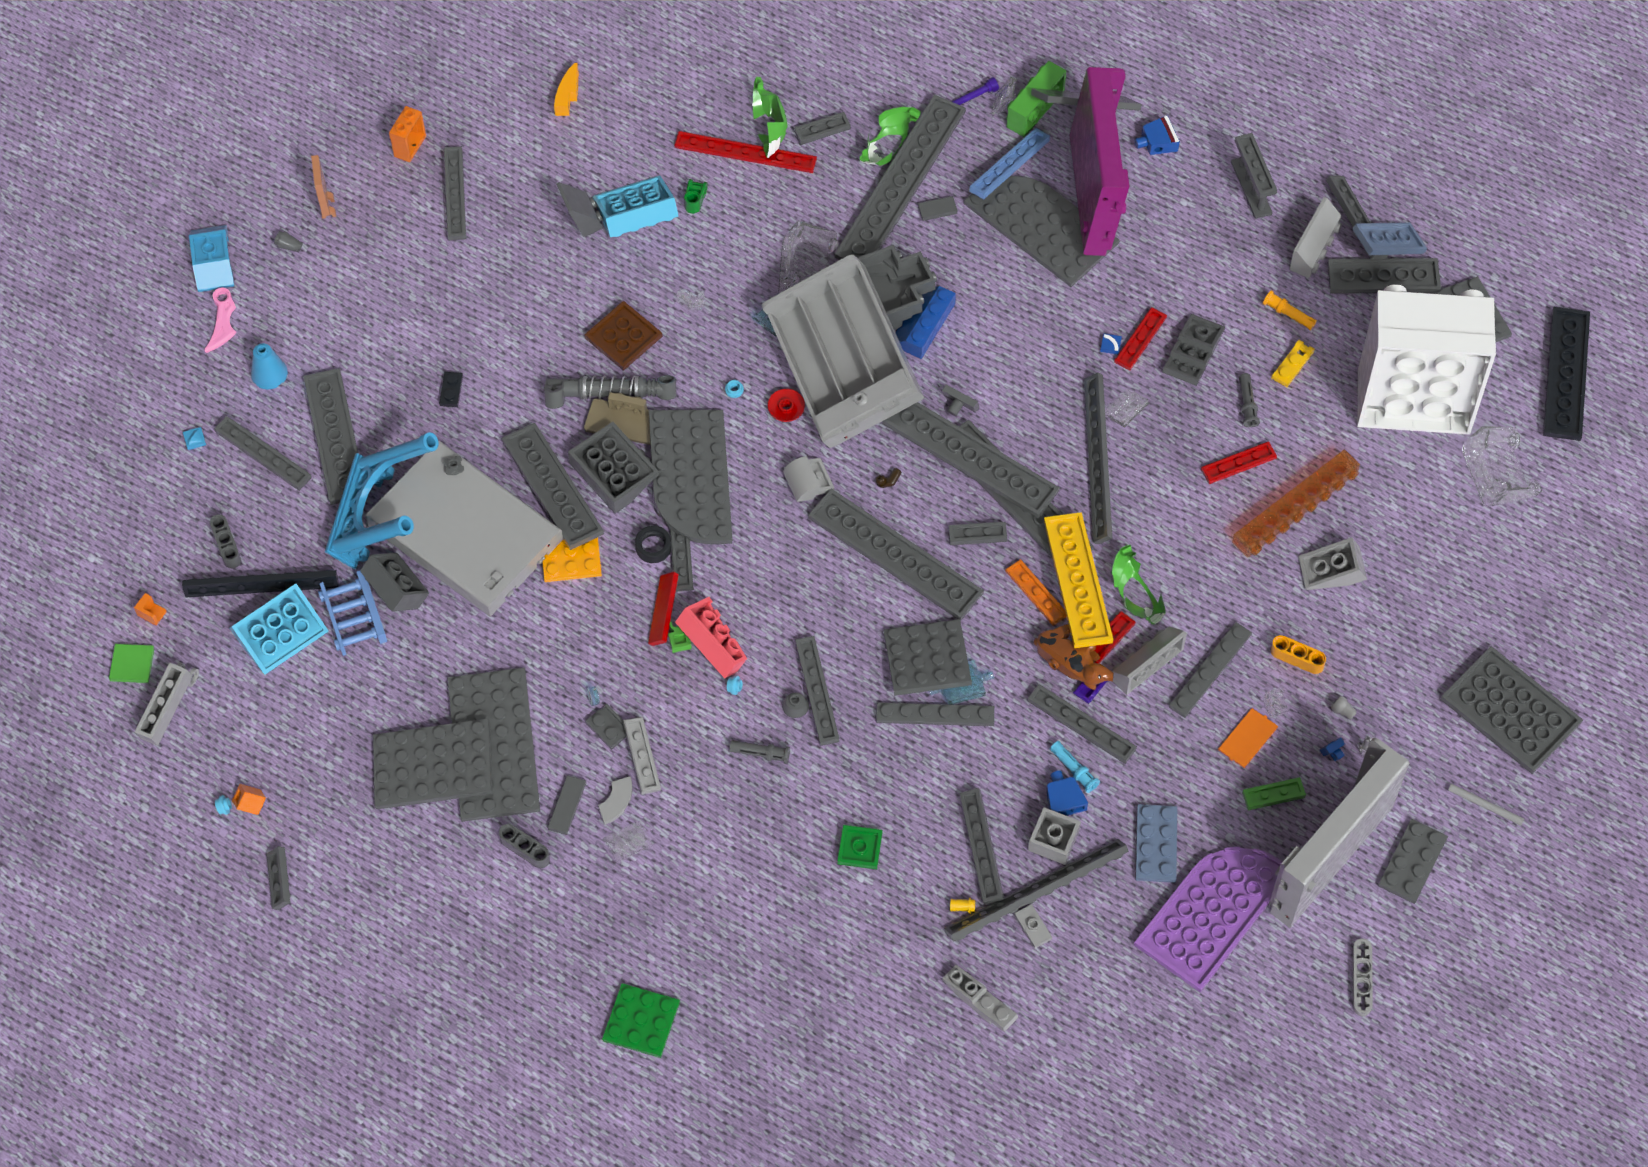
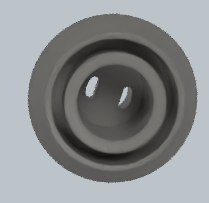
M795 692L789 694L784 699L782 708L787 716L800 718L808 712L809 702L805 696Z

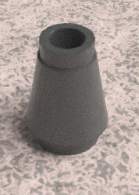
M279 231L274 241L278 248L298 253L303 245L302 242L286 231Z

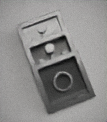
M1191 314L1179 334L1178 341L1173 347L1162 373L1197 386L1222 337L1225 326Z

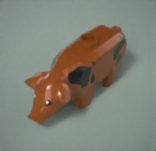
M1069 624L1053 630L1043 631L1039 634L1038 638L1034 639V645L1037 647L1038 654L1048 662L1053 670L1058 669L1067 677L1080 680L1093 690L1096 689V685L1104 681L1113 682L1114 673L1105 666L1095 663V661L1100 659L1099 654L1094 651L1096 646L1074 648L1073 641L1067 639L1071 633Z

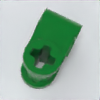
M689 179L684 196L685 210L688 213L695 214L700 211L707 193L708 182L699 183Z

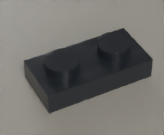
M444 371L439 400L440 406L458 408L463 373Z

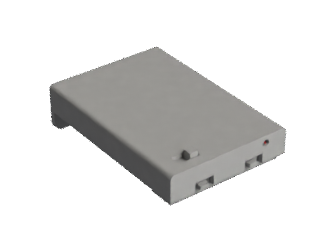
M855 255L846 256L761 305L763 311L770 319L822 442L829 448L847 441L924 399V395L866 266Z
M438 441V448L433 452L425 453L366 514L368 527H372L401 516L410 517L414 524L413 532L406 536H396L387 539V541L491 617L505 602V597H510L514 592L513 589H517L537 568L536 564H541L545 559L544 556L546 554L549 555L563 540L562 530L464 458L461 461L464 471L458 475H447L445 472L446 466L443 464L444 459H451L460 455Z
M1374 737L1369 742L1355 787L1304 847L1300 849L1296 846L1275 872L1277 880L1269 902V906L1272 907L1270 913L1289 928L1293 926L1394 806L1408 769L1409 761L1378 738Z

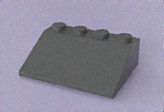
M611 422L568 451L569 464L615 514L629 505L659 474V471L614 422Z

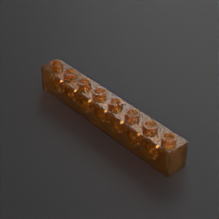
M1344 449L1237 531L1233 536L1232 543L1247 558L1252 554L1254 556L1262 550V547L1266 543L1270 545L1279 533L1284 534L1287 532L1292 523L1300 522L1305 513L1308 511L1310 513L1313 512L1319 502L1327 501L1331 497V493L1335 490L1340 491L1349 479L1351 481L1354 480L1359 474L1360 463Z

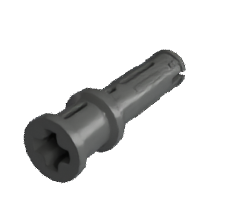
M1244 373L1239 376L1243 399L1241 411L1245 418L1243 424L1245 427H1256L1260 424V419L1257 417L1258 405L1254 402L1251 375Z
M731 740L729 749L730 752L764 757L768 761H783L784 764H788L790 747H776L774 744L766 746Z

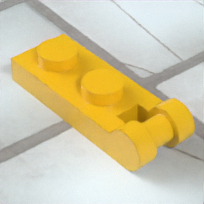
M1298 340L1274 372L1271 379L1288 387L1312 356L1315 348L1304 345L1303 341ZM1302 351L1305 354L1302 356L1298 352Z

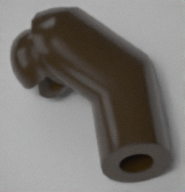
M894 468L888 477L879 475L876 477L875 482L880 488L894 486L902 472L898 468Z

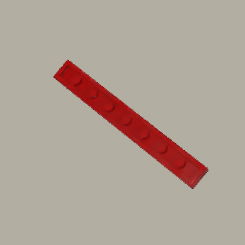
M682 131L678 132L674 145L677 149L807 173L814 172L817 156L780 149L767 158L764 146Z

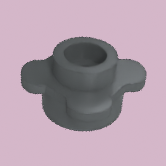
M460 456L444 459L443 464L446 466L445 472L447 475H458L464 471Z

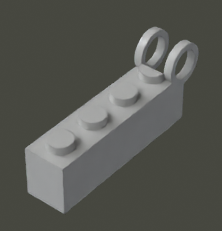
M179 662L177 665L169 663L135 730L136 735L140 739L157 746L159 745L187 687H192L199 676L198 669L192 668L188 671L185 669L184 663Z

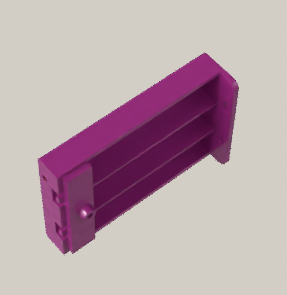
M1089 67L1086 69L1069 134L1084 255L1106 256L1107 250L1112 249L1121 214L1126 213L1125 200L1130 186L1128 171L1123 169L1115 114L1126 77L1125 70L1121 68Z

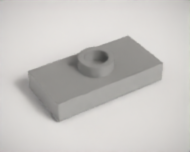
M1032 904L1014 913L1015 918L1034 949L1052 940L1051 934Z

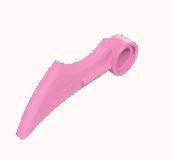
M218 288L213 292V300L218 307L214 332L205 348L206 353L222 346L236 334V331L230 325V317L236 306L230 291L226 288ZM222 294L227 295V299H226V300H224V301H219V300H218V297H219L220 295H222Z

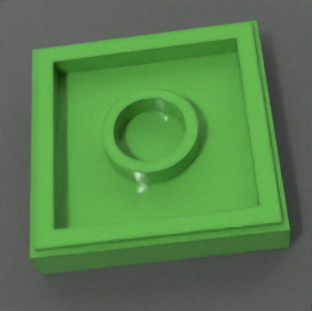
M115 644L109 680L114 682L149 683L154 646Z

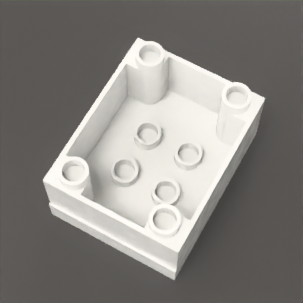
M1389 285L1384 291L1378 290L1358 367L1357 427L1470 434L1496 355L1494 298L1484 297L1483 293L1478 290H1467L1460 296L1407 292L1406 288L1401 285Z

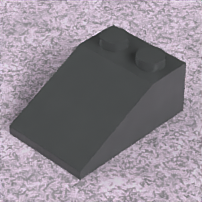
M560 182L557 183L568 212L583 237L603 229L601 224L603 218L599 211H595L597 205L594 198H589L585 191Z

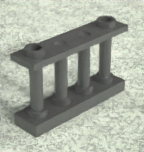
M1248 133L1235 137V143L1241 156L1240 158L1232 159L1231 164L1255 219L1272 215L1273 212L1267 201V196L1277 194V188L1253 133Z

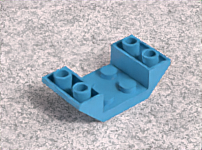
M227 225L191 230L189 240L198 292L234 287V277L228 250Z

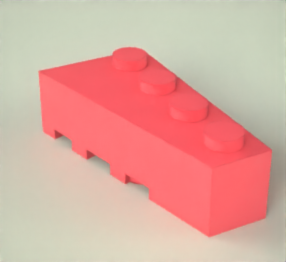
M707 597L686 607L675 623L725 679L738 672L747 660V657L736 639L731 638L729 635L730 629L727 625H723L719 618L721 616L717 609L714 610L711 605L713 601L710 597Z

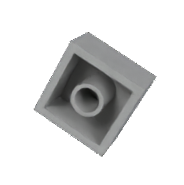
M1044 807L1029 840L1028 851L1066 865L1079 834L1081 821Z

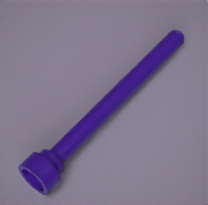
M992 77L986 80L984 86L951 102L961 105L986 92L994 93L999 90L998 82Z

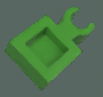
M671 621L670 631L672 633H668L672 652L692 649L690 639L679 626L674 627Z

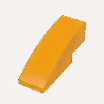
M573 63L559 84L554 103L555 116H570V101H577L578 63Z

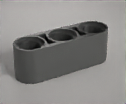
M220 514L214 515L210 519V526L224 564L228 568H236L241 563V557L227 519Z
M505 824L500 827L499 836L503 846L537 868H545L549 865L550 856L548 849L514 825ZM506 834H513L511 838H504ZM523 844L529 845L526 849L520 848ZM538 855H545L543 859H536Z

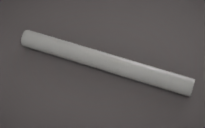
M1451 784L1448 791L1520 826L1524 821V818L1454 784Z

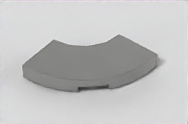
M631 776L613 781L610 797L598 805L604 825L619 818L631 801L633 789Z

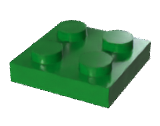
M843 825L838 865L877 870L883 830Z

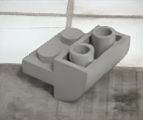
M807 456L800 457L789 463L783 470L797 502L813 500L816 495L826 494L831 488L835 489L821 458L808 460Z

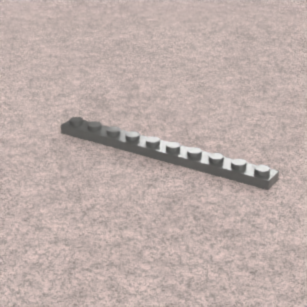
M1097 372L1084 379L1093 543L1102 544L1113 539L1104 384L1103 375Z
M1116 839L1004 897V900L994 902L945 927L944 930L951 940H962L966 935L983 929L985 925L997 922L1001 917L1018 911L1020 907L1032 904L1036 899L1053 893L1055 889L1069 885L1071 881L1078 877H1084L1088 872L1096 868H1102L1111 860L1121 858L1123 854L1129 852L1127 845Z

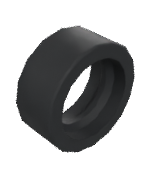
M656 525L642 528L635 538L636 553L644 562L659 563L664 561L671 552L669 533L664 528ZM650 536H657L663 539L664 547L658 552L651 553L642 548V542Z

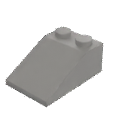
M1352 537L1299 556L1306 590L1350 586L1367 580L1360 547Z

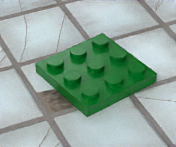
M622 983L602 1041L661 1058L680 1005V1000Z

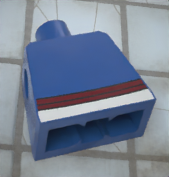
M1168 115L1142 127V137L1134 139L1136 148L1147 147L1150 155L1177 152L1179 150L1180 141Z

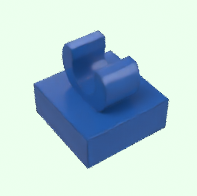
M1338 738L1319 751L1323 756L1330 754L1333 760L1336 761L1345 756L1340 749L1345 743L1342 738Z

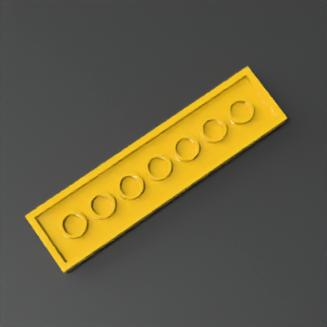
M1082 512L1044 517L1045 529L1074 648L1113 643V636Z

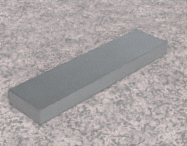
M643 717L624 720L623 725L641 795L661 791Z

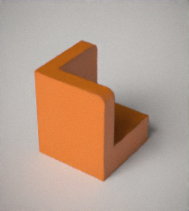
M146 593L134 607L137 616L156 626L167 612L166 609L155 604L152 596Z
M239 784L232 802L236 809L258 815L266 797L262 790Z

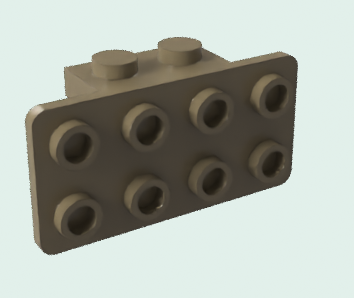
M611 392L608 401L594 399L585 422L584 430L595 434L611 422H614L630 441L650 445L649 410L647 409L646 400L637 396L630 397L622 393Z

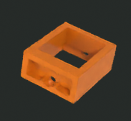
M405 106L391 128L389 135L394 157L411 162L426 138L421 111Z

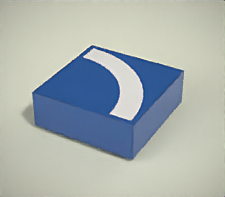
M1104 333L1100 352L1118 355L1122 336Z

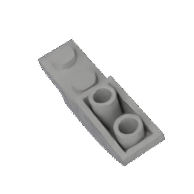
M955 965L942 978L960 999L989 1024L993 1023L1005 1032L1018 1019L1017 1013L990 994L984 985L959 966Z

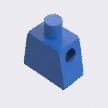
M1062 771L1051 773L1052 782L1048 783L1046 787L1049 809L1065 816L1087 811L1088 801L1075 778L1069 777L1064 779Z

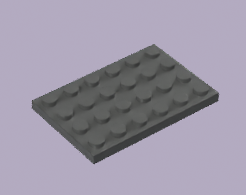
M1492 646L1440 699L1531 774L1583 722L1581 717Z
M489 719L373 734L374 800L376 809L493 794Z

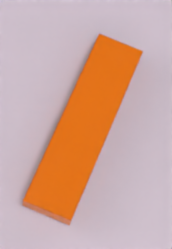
M1021 559L1005 569V572L1052 626L1067 617L1065 609Z

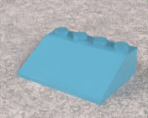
M661 176L592 196L610 237H619L623 233L634 232L640 228L654 226L659 222L670 221L678 217L675 198Z
M294 584L229 628L264 675L329 632L297 584Z

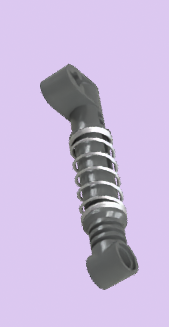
M671 375L660 376L657 378V381L655 378L652 381L651 378H648L647 381L642 376H633L631 381L626 376L622 378H617L616 376L612 378H607L606 376L602 378H597L596 376L592 378L587 376H581L580 378H546L544 386L545 406L550 409H557L564 405L565 397H580L586 400L588 397L589 399L591 397H599L601 399V397H609L610 392L622 393L630 397L633 394L635 397L641 398L647 395L648 397H651V395L656 397L657 395L662 400H671L677 396L676 379Z

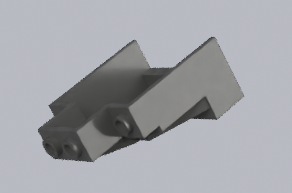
M894 245L858 257L866 266L894 330L901 327L904 320L922 312V304H924L922 294L935 290L937 277L934 271H930L929 261L927 257H923L921 251L902 258L900 251H896Z

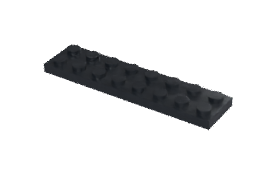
M1553 307L1543 436L1581 441L1590 311Z

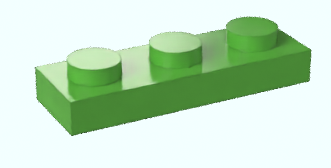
M1300 777L1244 789L1242 792L1248 810L1306 797Z

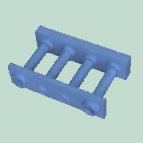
M356 571L358 579H355V582L327 591L322 582L320 583L321 591H318L321 602H326L337 639H334L337 651L341 650L343 656L347 655L344 648L347 645L373 637L374 639L378 638L380 644L387 642L369 583L360 571ZM355 589L363 591L364 595H361V598L332 607L328 599ZM361 605L368 606L369 611H366V614L336 623L334 614ZM367 621L374 624V627L369 631L341 639L339 633L341 629Z

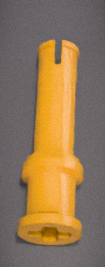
M1272 290L1263 301V305H1269L1278 314L1283 313L1309 330H1312V327L1317 322L1316 319L1290 305L1287 299H1282L1275 295Z

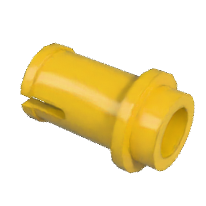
M971 898L951 899L950 911H968L971 914V912H975V900Z

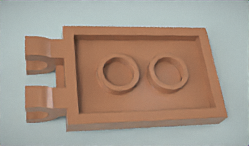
M319 155L311 156L314 185L321 208L322 219L330 215L336 217V210L334 207L329 206L328 201L335 202L334 195L327 191Z

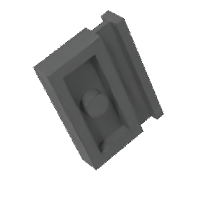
M606 704L604 708L599 709L588 718L585 723L612 750L626 738L623 720Z

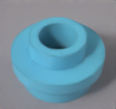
M731 380L725 386V392L731 398H738L743 394L744 387L739 381Z
M735 675L734 677H729L727 691L731 692L732 695H737L742 690L743 682L739 676Z
M221 795L219 799L215 800V806L220 815L230 813L232 804L229 798Z

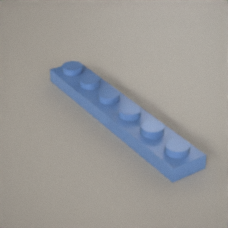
M1035 128L970 186V192L985 199L1050 141V135Z

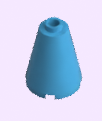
M258 344L253 350L251 379L261 389L269 390L279 387L287 378V366L268 344Z

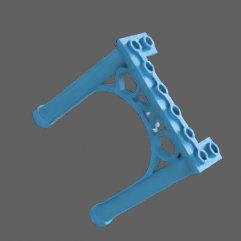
M428 432L417 439L365 457L358 453L355 454L325 549L327 554L352 569H356L359 561L364 562L368 560L370 551L365 546L396 536H406L413 532L414 524L408 516H401L372 527L364 528L362 521L363 509L373 485L381 487L384 479L390 480L393 478L395 469L391 467L393 464L433 452L438 448L439 442L435 434Z

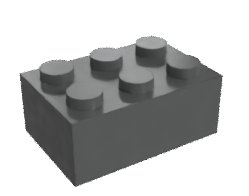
M398 553L372 554L360 570L365 580L371 584L377 595L383 599L386 606L392 612L416 610L429 595V591Z

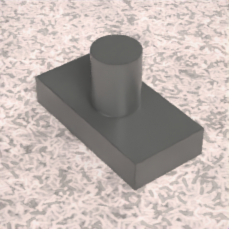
M947 384L942 389L944 396L953 400L947 410L948 413L957 416L963 406L975 413L979 409L978 401Z

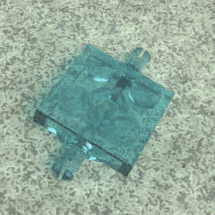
M968 661L972 685L929 692L930 695L942 692L948 705L986 696L983 681L994 679V674L992 671L981 674L977 669L975 661Z

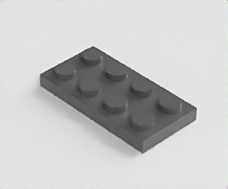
M1411 819L1378 887L1415 904L1448 836Z

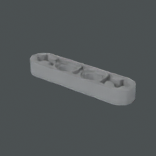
M1362 938L1356 940L1353 946V1010L1358 1016L1363 1017L1369 1015L1372 1010L1373 986L1372 944L1367 939ZM1361 944L1364 945V948H1367L1364 952V958H1360L1361 949H1357ZM1360 963L1365 964L1368 967V971L1364 973L1358 971L1357 965ZM1365 983L1368 986V990L1366 992L1359 991L1357 984ZM1361 997H1365L1364 1005L1368 1006L1365 1011L1361 1010V1007L1358 1006L1361 1003Z

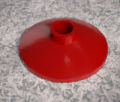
M792 389L778 390L768 400L769 413L773 418L782 422L798 419L805 409L804 398L800 393Z

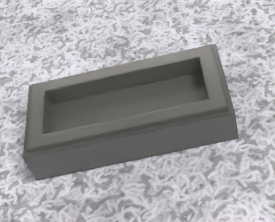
M953 196L918 203L922 221L950 216L958 212Z

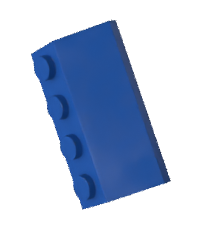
M935 286V290L922 294L924 300L922 312L904 320L902 326L896 331L903 351L920 359L923 358L955 305L956 293L941 286Z

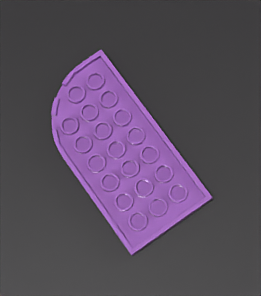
M1229 847L1207 855L1194 866L1137 938L1134 946L1201 993L1269 905L1277 880L1275 872L1281 866L1282 861L1256 848L1252 850Z

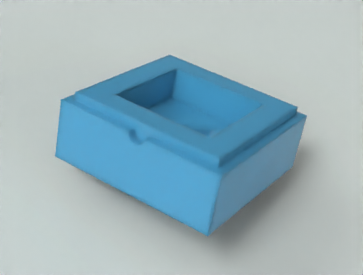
M201 427L183 432L188 450L206 445Z

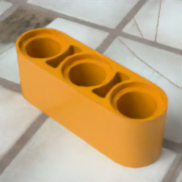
M1279 635L1273 639L1270 650L1273 657L1312 674H1319L1323 671L1326 662V656L1323 652L1286 636ZM1276 646H1282L1284 649H1279ZM1295 653L1301 654L1302 656L1298 657L1295 655ZM1312 661H1318L1320 664H1314Z

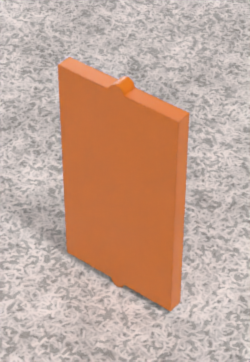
M1252 708L1218 750L1229 757L1230 761H1235L1245 768L1276 731L1278 726L1267 719L1266 715L1263 716Z

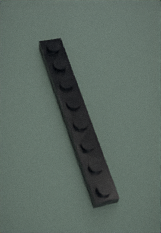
M336 570L188 579L182 580V587L185 598L282 592L294 584H297L300 590L321 589L320 583L322 582L325 589L339 587V580Z

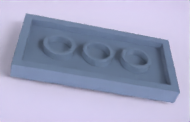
M1410 222L1355 224L1352 228L1369 255L1424 254L1427 250V247Z
M1137 805L1136 881L1176 883L1178 806Z

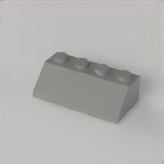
M1323 197L1295 247L1290 270L1307 278H1310L1312 273L1316 274L1320 266L1319 260H1324L1327 254L1325 249L1327 246L1331 247L1335 238L1333 236L1334 233L1338 234L1342 223H1340L1341 214L1326 197Z
M1170 626L1165 630H1159L1155 634L1154 639L1150 642H1144L1140 650L1136 653H1130L1125 662L1122 664L1118 663L1111 670L1114 673L1113 682L1128 695L1184 650L1187 633L1184 630Z

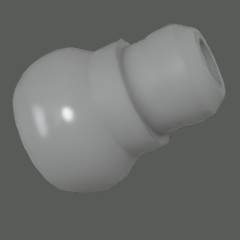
M1339 696L1331 707L1334 713L1344 715L1348 719H1352L1357 713L1356 709L1351 707V704L1343 696Z

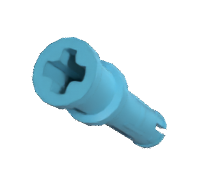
M1060 741L1055 742L1051 746L1050 750L1072 772L1075 780L1085 787L1087 793H1090L1099 785L1100 780L1098 778L1095 779L1090 774L1088 767L1082 766Z

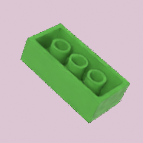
M1051 61L1042 65L1037 75L1030 78L1025 89L1022 88L1017 98L1008 104L1007 128L1025 138L1054 104L1032 96V88L1065 91L1066 70Z

